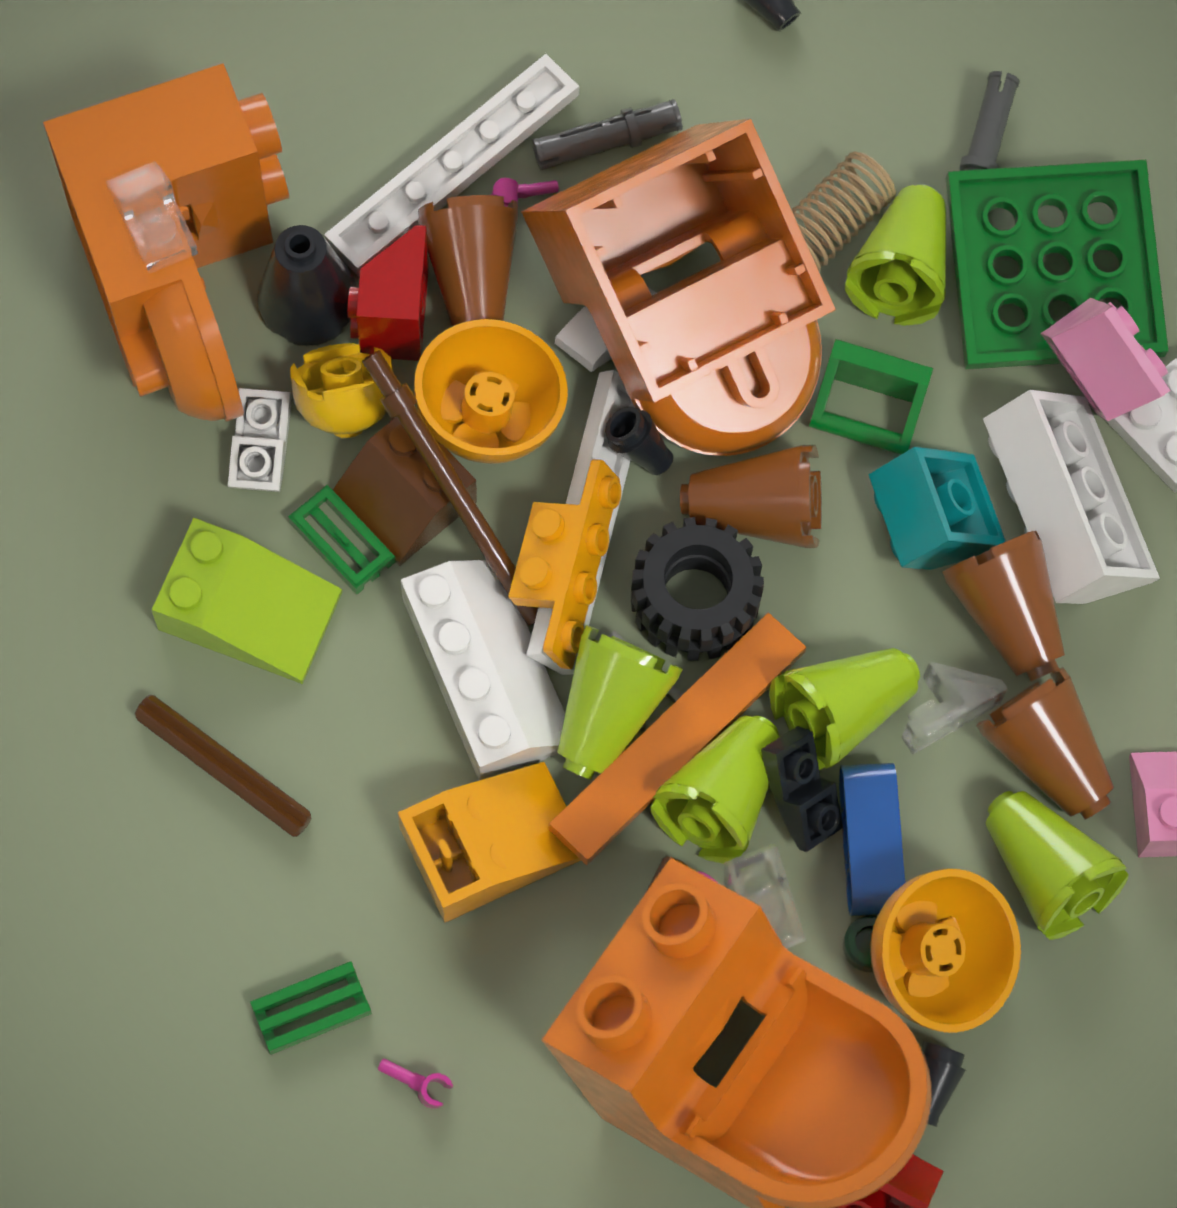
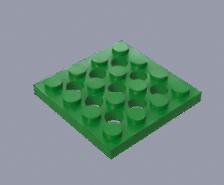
M1146 159L948 171L945 179L965 370L1062 364L1041 335L1042 332L1056 323L1049 315L1048 305L1054 301H1064L1074 310L1090 298L1098 301L1103 298L1118 300L1139 328V332L1134 335L1136 341L1145 350L1151 348L1158 357L1166 356L1169 350ZM1095 202L1106 204L1113 212V221L1108 224L1094 222L1088 215V206ZM1046 205L1057 207L1064 216V223L1058 227L1044 225L1038 217V209ZM997 208L1005 209L1012 214L1015 225L1009 230H998L990 224L988 213ZM1099 250L1112 252L1118 259L1119 268L1113 272L1099 270L1093 262V253ZM1049 253L1063 255L1069 263V272L1064 275L1049 273L1044 267L1043 257ZM1000 256L1013 258L1019 265V275L1014 278L999 276L994 270L993 260ZM1005 304H1014L1020 307L1024 313L1025 322L1017 327L1005 325L999 318L998 308Z

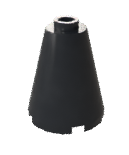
M306 225L292 226L284 230L275 242L258 287V308L266 327L273 333L276 332L280 336L287 338L288 342L298 346L320 345L337 338L351 320V318H348V295L350 287H357L356 281L350 270L318 230Z

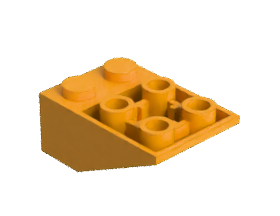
M545 762L448 789L398 812L400 830L444 923L581 861L548 829L549 823L567 806Z

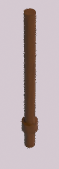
M380 350L370 354L362 360V363L383 395L380 398L382 405L391 418L397 417L509 595L516 567L414 405L418 401L407 383L400 384ZM516 606L528 626L535 623L539 607Z

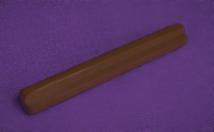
M148 695L139 704L135 711V716L141 724L288 834L297 837L307 828L312 819L308 809L155 695Z

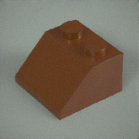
M397 417L366 442L333 488V491L395 556V561L399 566L459 517ZM437 441L476 503V479Z

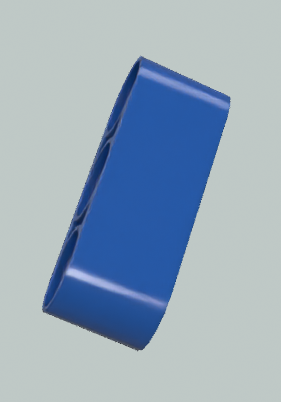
M894 763L840 765L839 797L849 915H878L889 897L905 884L896 768Z

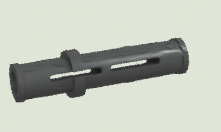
M992 71L989 73L968 155L963 156L961 159L960 171L999 168L996 160L1016 89L1020 83L1015 75L1007 73L1003 90L999 91L1002 71Z
M675 99L635 111L632 108H626L620 111V115L606 120L565 130L554 135L532 139L533 150L540 170H545L557 164L571 160L574 161L616 147L629 145L630 148L641 146L643 140L683 130L682 118Z

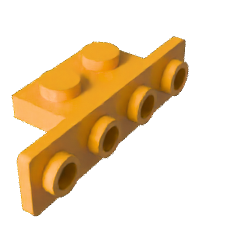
M598 459L591 460L580 505L533 502L508 596L516 606L553 609L543 651L562 669H573L581 635L584 631L588 607L593 603L597 594L596 576L601 556H604L608 550V529L613 509L619 505L621 499L619 477L603 460Z

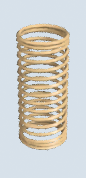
M856 151L849 153L845 160L838 164L837 169L830 171V175L823 178L822 183L816 185L814 191L809 192L807 198L800 200V204L792 209L795 219L796 217L801 219L807 228L805 229L798 224L819 272L821 266L828 265V259L835 258L836 251L843 250V244L850 243L851 237L858 235V229H864L866 222L873 221V216L880 214L881 207L888 206L895 199L896 189L891 177L877 161L865 153ZM852 159H857L871 168L884 183L889 196H887L886 190L873 174L862 166L853 163ZM854 168L868 176L877 185L883 196L872 190L860 178ZM841 173L847 175L850 183L842 179ZM833 180L840 183L843 191L834 186ZM847 187H848L850 190H852V191L862 200V202L864 203V205H862V204L851 194V192L847 189ZM826 188L832 190L836 199L833 196L827 194ZM818 195H821L825 198L829 207L826 204L820 202ZM841 196L844 197V198L855 208V210L857 211V213L854 212V211L844 202V200L841 198ZM811 202L818 206L822 214L812 208ZM869 203L877 206V210L873 211ZM834 204L847 215L849 220L838 211ZM803 210L810 212L815 222L805 217ZM862 210L870 214L868 218H865ZM827 212H829V213L840 223V225H841L842 227H840V226L828 215ZM854 217L861 220L862 225H857ZM820 220H822V221L832 230V232H833L834 234H832V233L821 223ZM847 225L854 228V232L851 233ZM812 227H814L824 237L826 241H824ZM839 232L846 235L847 239L843 240ZM805 235H807L816 244L817 247H815ZM830 238L839 242V247H834ZM822 245L830 249L832 254H827ZM814 252L824 257V261L820 262Z

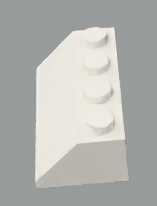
M1028 390L983 418L989 433V446L1001 463L1007 478L1006 487L1008 494L1017 504L1025 523V534L1037 531L1039 538L1042 540L1052 594L1056 603L1086 604L1153 583L1160 579L1085 397Z
M487 560L448 561L401 579L403 602L478 780L527 767L557 755L565 712L545 666L526 655L531 633L518 609L508 598L509 595Z

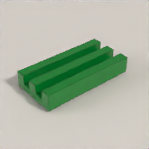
M328 485L324 486L288 516L289 523L356 595L365 589L364 585L371 580L373 582L380 576V571L385 567L388 569L396 563L395 556ZM325 502L377 558L370 562L319 506ZM308 515L317 522L361 569L358 574L347 565L305 520Z
M352 961L250 1001L270 1055L372 1014ZM347 980L348 982L347 986L267 1017L266 1012L341 981ZM354 997L356 1005L278 1037L274 1035L273 1029Z

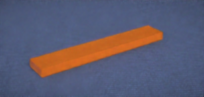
M768 612L616 758L609 767L549 823L548 829L584 864L588 865L655 800L653 797L657 789L735 722L771 686V681L775 677L787 671L805 653L806 646Z

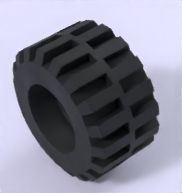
M695 517L684 518L683 527L678 529L674 522H670L663 526L661 537L653 533L646 540L645 551L639 550L635 559L630 600L631 610L636 612L635 623L640 632L648 630L647 640L655 648L663 642L666 644L665 654L675 658L678 650L688 652L687 660L698 661L700 652H707L709 660L720 657L722 647L726 646L730 650L740 640L741 636H744L753 627L754 620L758 616L764 588V577L760 576L762 570L759 556H751L753 545L747 538L740 542L736 540L737 529L730 525H727L724 531L717 529L718 520L706 518L705 525H696ZM703 570L711 573L721 581L726 589L727 596L723 601L711 608L691 609L675 601L669 594L666 584L673 576L682 571Z

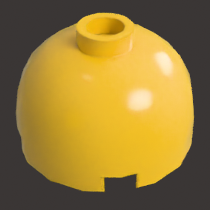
M344 343L314 349L303 355L304 365L297 369L295 363H293L290 367L292 392L297 410L311 426L341 438H351L361 434L364 430L380 421L387 412L380 401V398L383 397L381 391L362 363V360L370 354L360 353L359 344ZM374 347V352L380 350L392 369L391 357L382 349Z

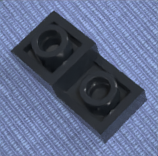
M797 726L761 749L764 767L776 805L799 850L808 852L843 828L836 783L820 777L813 731Z

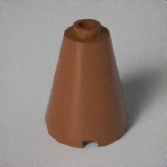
M469 195L447 198L448 208L434 211L433 202L423 205L418 209L419 225L426 226L428 254L452 327L472 320L494 319L504 321L519 215L517 201L512 200L506 207L504 206L503 196Z
M800 445L692 473L689 484H681L680 488L682 515H690V518L695 517L696 525H705L706 518L718 520L716 528L722 531L725 530L727 525H730L738 530L737 534L802 548H817L820 540L810 534L811 529H821V472L810 471L809 458H819L816 445Z
M1031 531L990 548L991 550L976 557L972 556L942 571L946 584L1016 676L1026 672L1030 681L1059 669L1055 659L1065 655L1043 544L1037 531Z
M1064 667L1050 673L1052 678L1040 685L1037 681L989 715L994 724L988 719L980 721L976 727L985 739L1069 817L1080 813L1086 820L1111 803L1107 794L1113 790L1114 786L1072 679Z

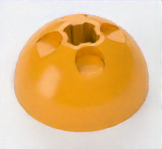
M481 319L455 325L431 341L417 364L414 393L418 401L416 405L420 416L434 438L441 445L461 458L478 463L496 464L522 458L547 441L557 428L565 411L568 386L559 358L539 336L524 327L510 322Z
M941 869L912 878L889 897L880 910L873 927L870 955L876 981L886 999L898 1012L924 1028L946 1033H957L982 1025L1004 1005L1017 979L1021 958V943L1018 925L1011 907L992 883L967 870Z

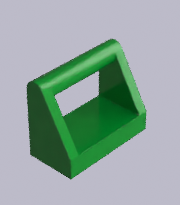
M835 339L809 427L902 455L909 450L934 368ZM838 380L911 402L912 405L903 434L825 411L834 381Z

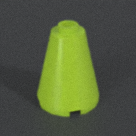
M911 185L903 188L849 265L845 291L852 303L865 314L878 319L879 313L894 316L893 324L903 326L925 323L935 318L945 299L946 202L932 187L927 185Z
M586 625L580 639L557 753L566 758L563 764L565 769L592 780L595 771L602 773L622 754L676 683L683 669L677 665H670L667 672L662 670L665 659L615 636L610 638L602 634L600 640L597 641L595 639L599 630Z
M889 648L787 670L771 681L769 691L771 710L775 720L784 717L789 730L799 726L813 731L819 770L824 767L827 769L835 766L917 693L920 671L915 660L909 654L903 653L897 648Z
M741 716L657 789L653 797L655 800L651 805V813L659 827L681 847L686 840L701 847L702 849L697 856L707 861L721 864L737 862L749 846L769 787L761 749L780 737L776 726L762 716Z
M1006 791L989 805L987 811L990 815L985 825L1038 930L1049 940L1062 938L1083 927L1084 924L1078 918L1079 916L1086 913L1092 907L1100 914L1123 889L1129 874L1125 871L1127 867L1123 864L1122 860L1026 791L1017 793Z

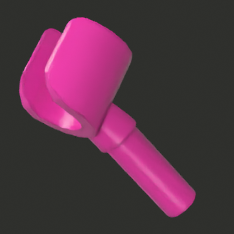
M505 177L496 181L490 195L503 196L504 206L506 207L512 200H515L518 207V198L524 199L531 196L559 192V185L557 180L518 185L516 180Z
M385 1058L382 1059L378 1067L379 1071L407 1084L409 1088L417 1091L420 1102L425 1107L431 1109L440 1108L444 1104L428 1096L426 1089L428 1083L437 1082L447 1089L453 1088L451 1080L441 1073H433L424 1077Z

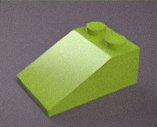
M193 517L153 605L152 613L158 630L303 684L342 595V589L240 534Z

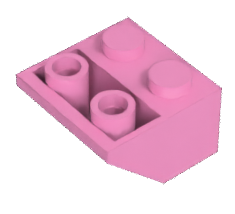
M1090 298L1041 333L1095 413L1107 421L1154 401L1171 391L1162 379V377L1168 374L1165 365L1151 348L1145 350L1136 341L1134 335L1139 332V328L1122 306L1117 309L1111 302L1106 304Z

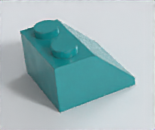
M913 447L868 474L874 489V502L883 515L891 537L890 546L892 552L899 560L901 568L933 570L962 562L972 556L976 557L991 550L990 548L1006 542L974 454Z

